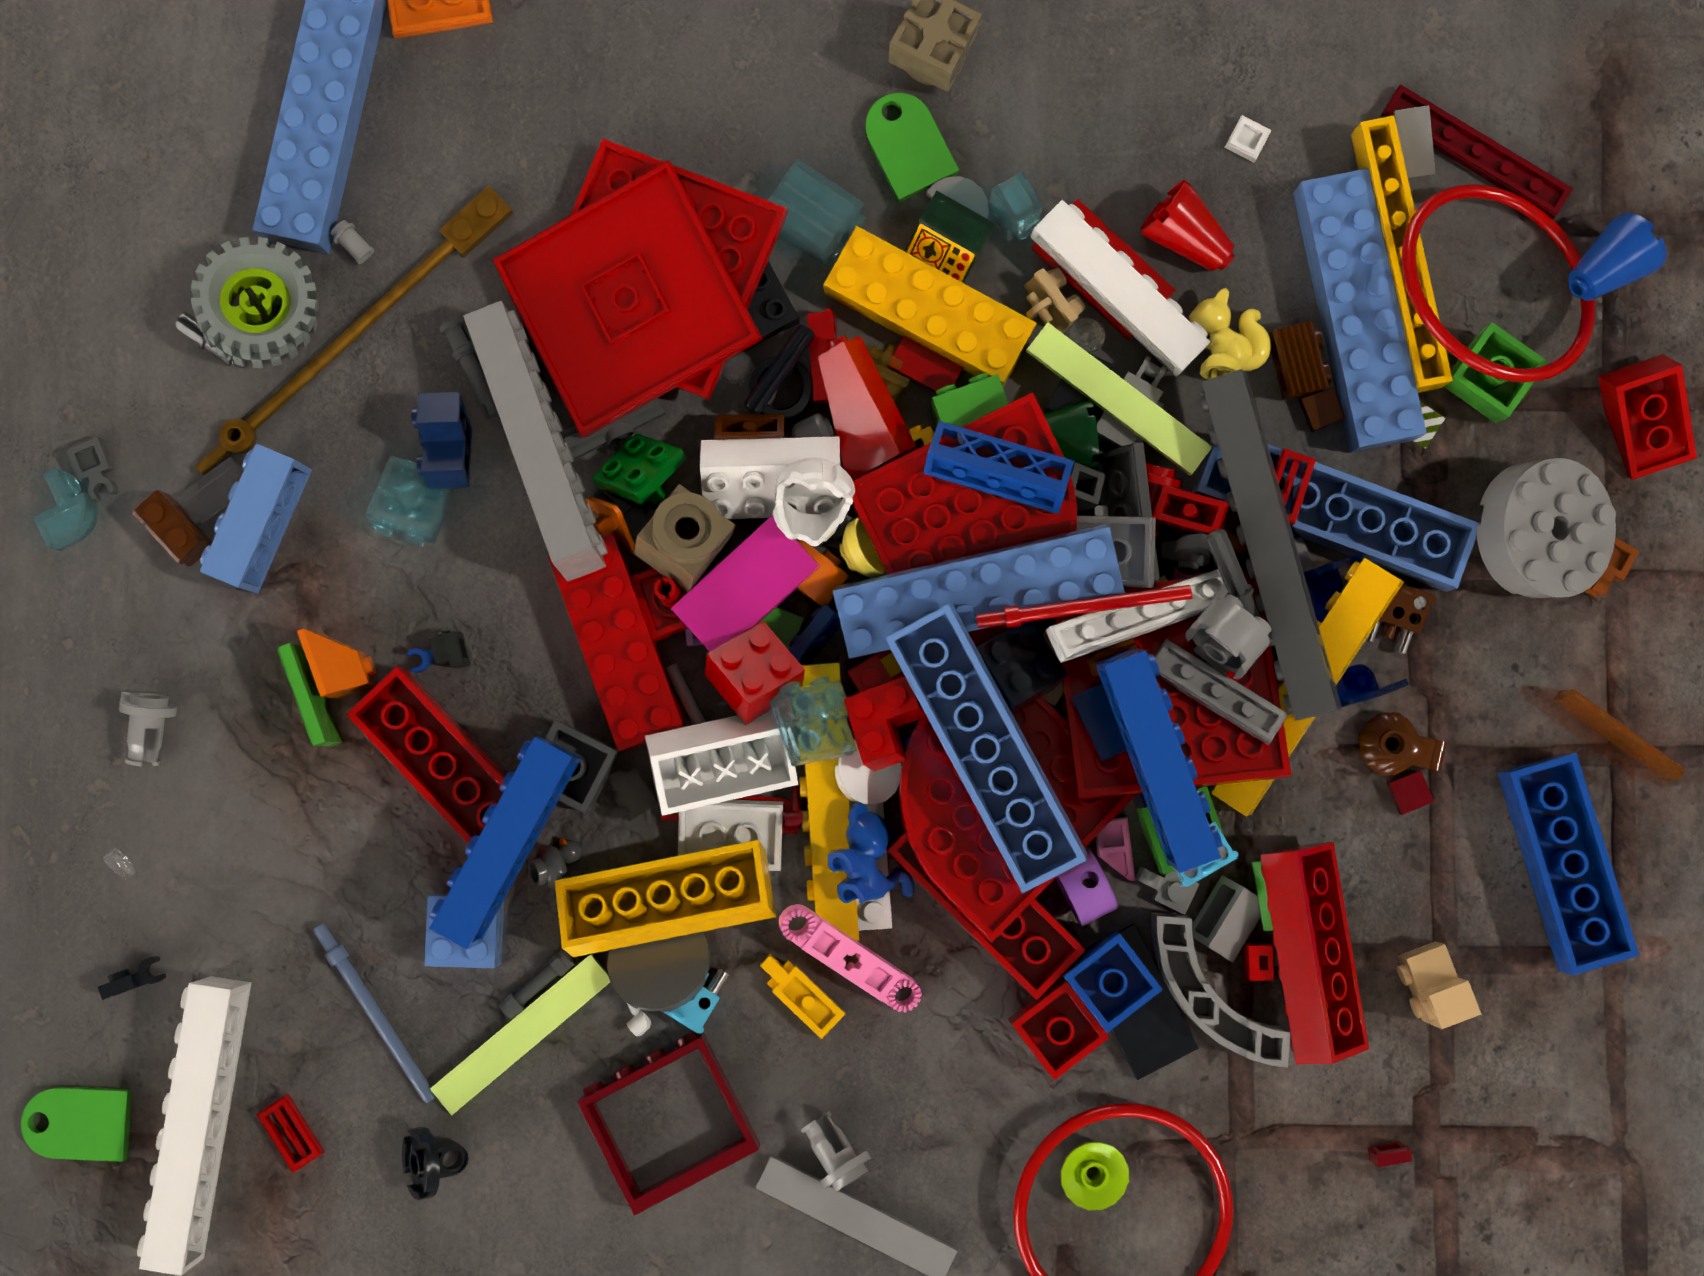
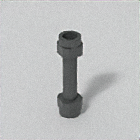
M561 949L549 959V965L517 993L511 992L498 1004L508 1018L513 1019L526 1008L525 1003L557 975L562 977L575 965V962L565 950Z

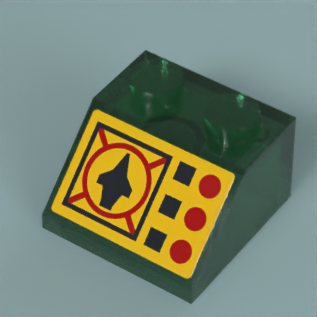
M936 190L919 219L905 252L965 284L990 241L996 224Z

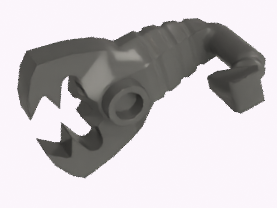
M1187 533L1183 534L1176 541L1155 543L1157 561L1164 565L1176 566L1177 570L1181 573L1196 575L1198 572L1208 573L1218 569L1206 541V536L1208 535Z

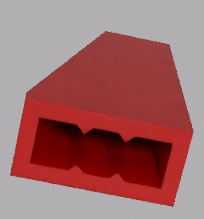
M844 335L828 343L829 350L818 356L836 437L840 438V454L844 470L850 475L852 480H855L917 446L861 336L847 340Z

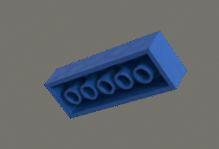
M1133 648L1095 662L1168 864L1179 873L1220 859L1221 856L1218 848L1222 847L1223 843L1216 826L1211 827L1205 815L1210 812V807L1203 791L1198 792L1193 782V779L1198 778L1197 771L1190 757L1186 758L1180 745L1185 744L1184 735L1179 724H1174L1169 716L1168 711L1173 709L1166 689L1161 690L1158 686L1155 676L1160 675V670L1154 655H1148L1146 650Z
M534 736L532 742L526 740L517 755V759L521 761L515 773L509 772L504 778L499 789L504 793L498 804L492 803L482 819V822L486 825L481 835H474L464 852V854L468 855L462 868L456 867L447 883V886L451 887L448 895L444 900L440 898L430 913L429 917L433 919V922L429 929L465 949L481 943L581 760V757L546 738Z
M1562 753L1497 772L1558 971L1576 975L1640 956L1577 753Z

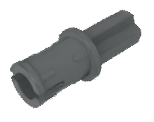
M183 312L175 321L178 330L199 343L201 350L206 349L212 352L229 366L234 363L232 355L224 359L218 355L215 345L212 348L209 346L194 316L188 312Z

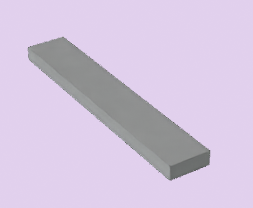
M771 1154L756 1184V1189L928 1276H946L958 1252L956 1247L843 1190L836 1192L832 1185L824 1189L820 1183L821 1179Z

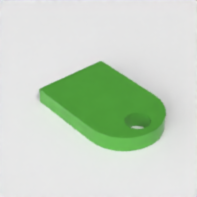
M892 93L880 98L873 104L866 118V138L898 203L931 188L935 182L945 177H953L959 174V169L930 111L921 100L906 93ZM890 105L896 106L900 109L901 116L897 120L889 121L883 117V109Z
M59 1086L40 1092L29 1101L23 1111L21 1119L23 1138L35 1153L50 1159L123 1162L128 1159L132 1089ZM37 1112L45 1114L49 1120L48 1128L45 1131L38 1130L34 1125L33 1120Z

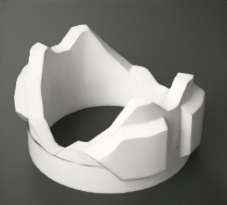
M806 458L787 466L779 475L775 486L776 506L773 516L778 528L788 539L803 540L810 546H819L823 541H827L835 533L838 525L844 521L852 505L855 493L852 478L841 466L822 458ZM792 483H799L810 490L826 487L837 498L843 497V499L834 509L828 512L806 514L792 508L786 502L783 494L786 486Z

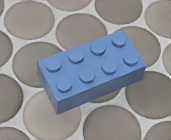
M255 444L253 450H249L244 457L242 463L244 471L239 482L236 481L230 489L228 495L230 503L225 514L222 513L216 521L214 540L202 553L200 572L237 588L258 594L312 469L295 459Z

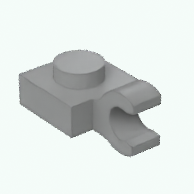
M1140 867L1135 876V880L1156 889L1152 897L1153 900L1184 915L1199 886V883L1195 882L1189 887H1181L1179 885L1181 880L1176 872H1171L1161 877Z

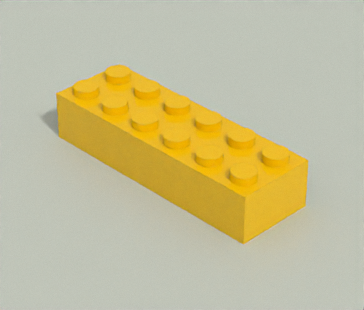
M858 226L855 227L823 284L826 296L898 335L905 336L962 366L963 370L974 376L988 373L989 377L998 374L1002 387L1007 382L1032 337L1037 324L1031 319Z
M759 840L554 881L562 949L572 957L776 917L767 854Z

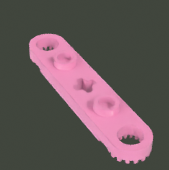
M791 905L781 913L779 927L783 935L801 947L802 950L898 1012L912 1011V1008L918 1006L922 996L921 989L917 982L908 974L804 905ZM796 915L798 917L801 915L806 918V924L802 929L796 931L789 929L788 924L792 917L795 918ZM856 953L858 961L855 964L849 962L846 965L844 957L847 954L853 956ZM902 986L911 987L912 991L907 999L902 1001L895 999L894 995H896V991H899L898 988L901 989Z

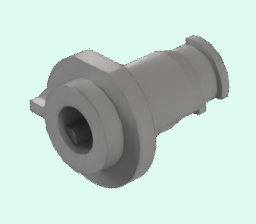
M121 692L119 711L129 715L126 741L128 756L125 757L124 761L126 764L142 766L143 761L152 763L153 766H160L161 760L158 758L163 744L165 718L177 715L178 706L169 703V696L149 692Z
M829 1111L817 1121L815 1119L801 1129V1132L803 1134L806 1133L812 1150L828 1174L820 1181L824 1189L832 1185L837 1192L868 1172L865 1163L871 1157L867 1151L857 1156L842 1130L832 1121V1114Z

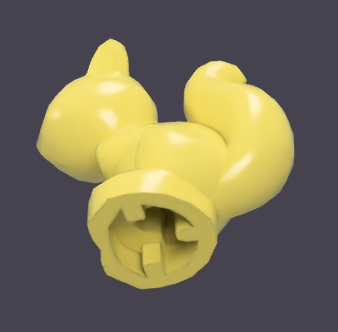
M1227 288L1221 289L1215 297L1207 298L1200 302L1189 315L1190 322H1197L1210 336L1208 338L1210 343L1206 349L1210 350L1212 355L1201 364L1199 373L1208 380L1240 369L1244 371L1258 369L1266 363L1271 351L1270 336L1265 328L1257 323L1261 319V313L1258 310L1248 309L1241 314L1238 323L1239 333L1229 328L1231 312L1227 304L1229 299Z

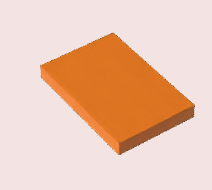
M387 0L392 35L395 39L494 23L490 0Z

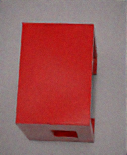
M1266 942L1245 943L1243 945V978L1249 981H1274L1273 945ZM1259 956H1261V967L1259 964Z

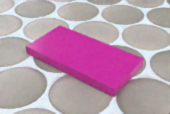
M772 515L671 609L710 652L760 623L820 566L796 539L790 540L778 528Z

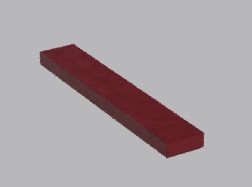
M1400 84L1381 113V117L1393 116L1394 110L1429 105L1434 149L1497 187L1523 197L1544 211L1552 219L1558 215L1572 192V187Z

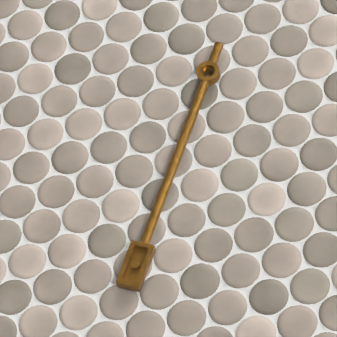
M488 185L439 230L446 238L441 245L245 421L231 419L225 422L219 432L220 444L195 465L197 470L205 476L231 452L234 454H245L252 450L257 441L255 431L451 253L457 250L463 257H466L514 213L512 209ZM235 430H240V438L237 441H232V433Z

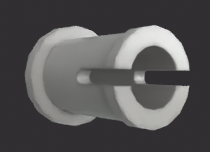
M343 220L330 233L334 237L333 241L335 244L340 243L358 264H362L371 257L374 249L354 230L355 225L353 223Z

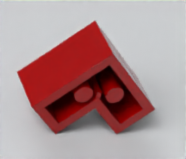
M905 676L843 699L864 766L875 772L907 760L897 727L927 716Z

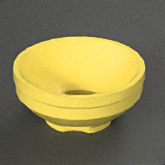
M860 517L853 519L846 525L842 544L839 545L841 556L852 571H857L870 578L884 575L886 573L884 565Z

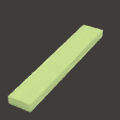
M1047 322L1027 348L1026 352L1189 476L1193 474L1212 449L1211 445Z
M590 954L432 1086L430 1090L452 1116L610 983L608 972L595 956Z

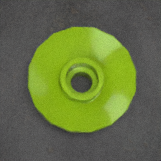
M1102 1141L1085 1142L1075 1147L1065 1157L1060 1170L1061 1185L1067 1198L1076 1206L1089 1211L1103 1210L1114 1205L1124 1195L1129 1183V1167L1124 1156L1114 1146ZM1089 1168H1098V1172L1095 1176H1087V1170Z

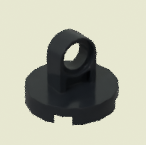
M426 1127L411 1128L408 1130L410 1136L404 1137L402 1145L403 1172L411 1173L413 1184L407 1185L414 1199L432 1198L437 1193L440 1178L458 1175L466 1168L469 1160L468 1152L454 1140L435 1142L433 1134ZM450 1150H458L459 1156L457 1161L451 1166H444L443 1158L445 1154Z

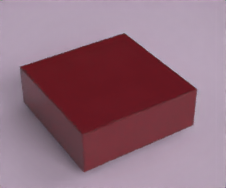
M1421 770L1387 782L1399 815H1404L1434 803Z
M1400 1141L1372 1146L1367 1149L1369 1160L1377 1167L1413 1161L1411 1149Z

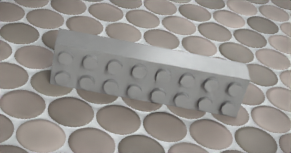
M502 300L463 315L553 565L567 582L607 567L603 555L608 554L606 545L601 534L598 535L593 525L596 523L595 515L590 504L586 503L582 494L585 492V488L578 472L575 473L571 462H574L572 453L567 442L564 443L560 434L563 429L556 412L552 411L549 404L552 399L546 384L541 381L538 372H541L534 353H531L527 344L530 342L523 323L520 324L515 310L508 311Z

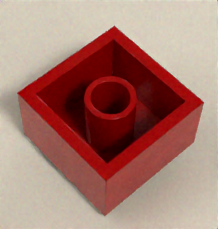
M764 621L707 653L705 676L745 725L802 691L805 669Z
M1063 977L1051 985L1038 1000L1033 999L1008 1019L1054 1081L1110 1038Z

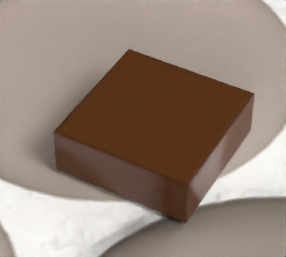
M1333 387L1299 400L1311 432L1345 419Z

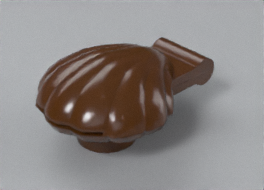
M1387 712L1377 714L1376 717L1366 722L1364 729L1359 733L1358 737L1359 753L1365 761V765L1381 776H1395L1410 766L1436 772L1441 771L1447 743L1419 736L1408 718H1404L1400 713Z

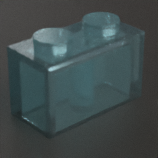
M1023 171L992 188L988 207L1007 240L1010 241L1015 237L1022 240L1031 235L1034 227L1039 222L1043 205Z

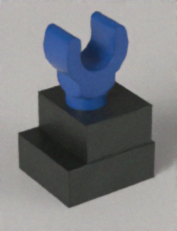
M453 631L429 639L432 650L411 649L407 652L408 656L419 654L422 658L421 665L411 669L414 673H422L432 664L445 665L449 663L450 668L456 669L471 665L463 632Z

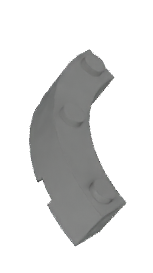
M1151 912V936L1157 965L1168 990L1183 1012L1201 1030L1231 1051L1253 1061L1288 1068L1290 1032L1282 1026L1254 1021L1234 1011L1216 994L1205 979L1197 962L1198 959L1194 948L1192 918L1183 914Z

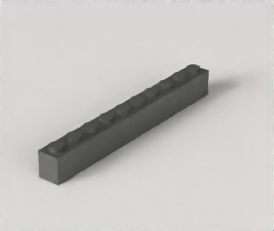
M1243 369L1203 381L1201 383L1204 392L1199 393L1200 402L1204 412H1210L1213 425L1208 426L1210 438L1214 446L1219 445L1222 458L1217 460L1222 478H1228L1231 491L1227 492L1228 503L1231 511L1238 513L1241 525L1236 526V531L1240 544L1242 546L1247 545L1250 558L1245 560L1246 568L1251 580L1256 578L1259 592L1255 593L1256 604L1260 613H1266L1268 624L1271 627V632L1268 634L1269 646H1275L1278 660L1274 661L1275 672L1279 681L1284 680L1288 694L1283 695L1288 715L1294 714L1296 721L1342 710L1249 376Z

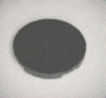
M699 932L609 950L607 958L609 979L615 991L630 1006L646 1011H671L688 1003L704 986L710 966L711 948L705 933Z

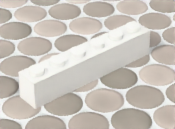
M1061 200L1034 227L1031 238L1164 366L1168 367L1167 369L1177 378L1210 343L1206 338L1208 336L1207 332L1197 322H1189L1182 315L1183 310L1176 301L1171 298H1164L1157 291L1158 285L1151 277L1143 274V276L1132 267L1134 263L1126 253L1115 251L1108 244L1109 239L1102 230L1097 227H1090L1083 220L1085 216L1074 204L1068 205Z

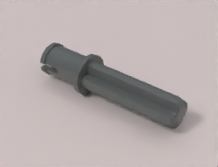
M1224 529L1211 531L1206 536V541L1228 591L1227 594L1238 598L1243 604V608L1254 617L1262 618L1252 596L1254 589L1252 585L1246 582L1226 531Z

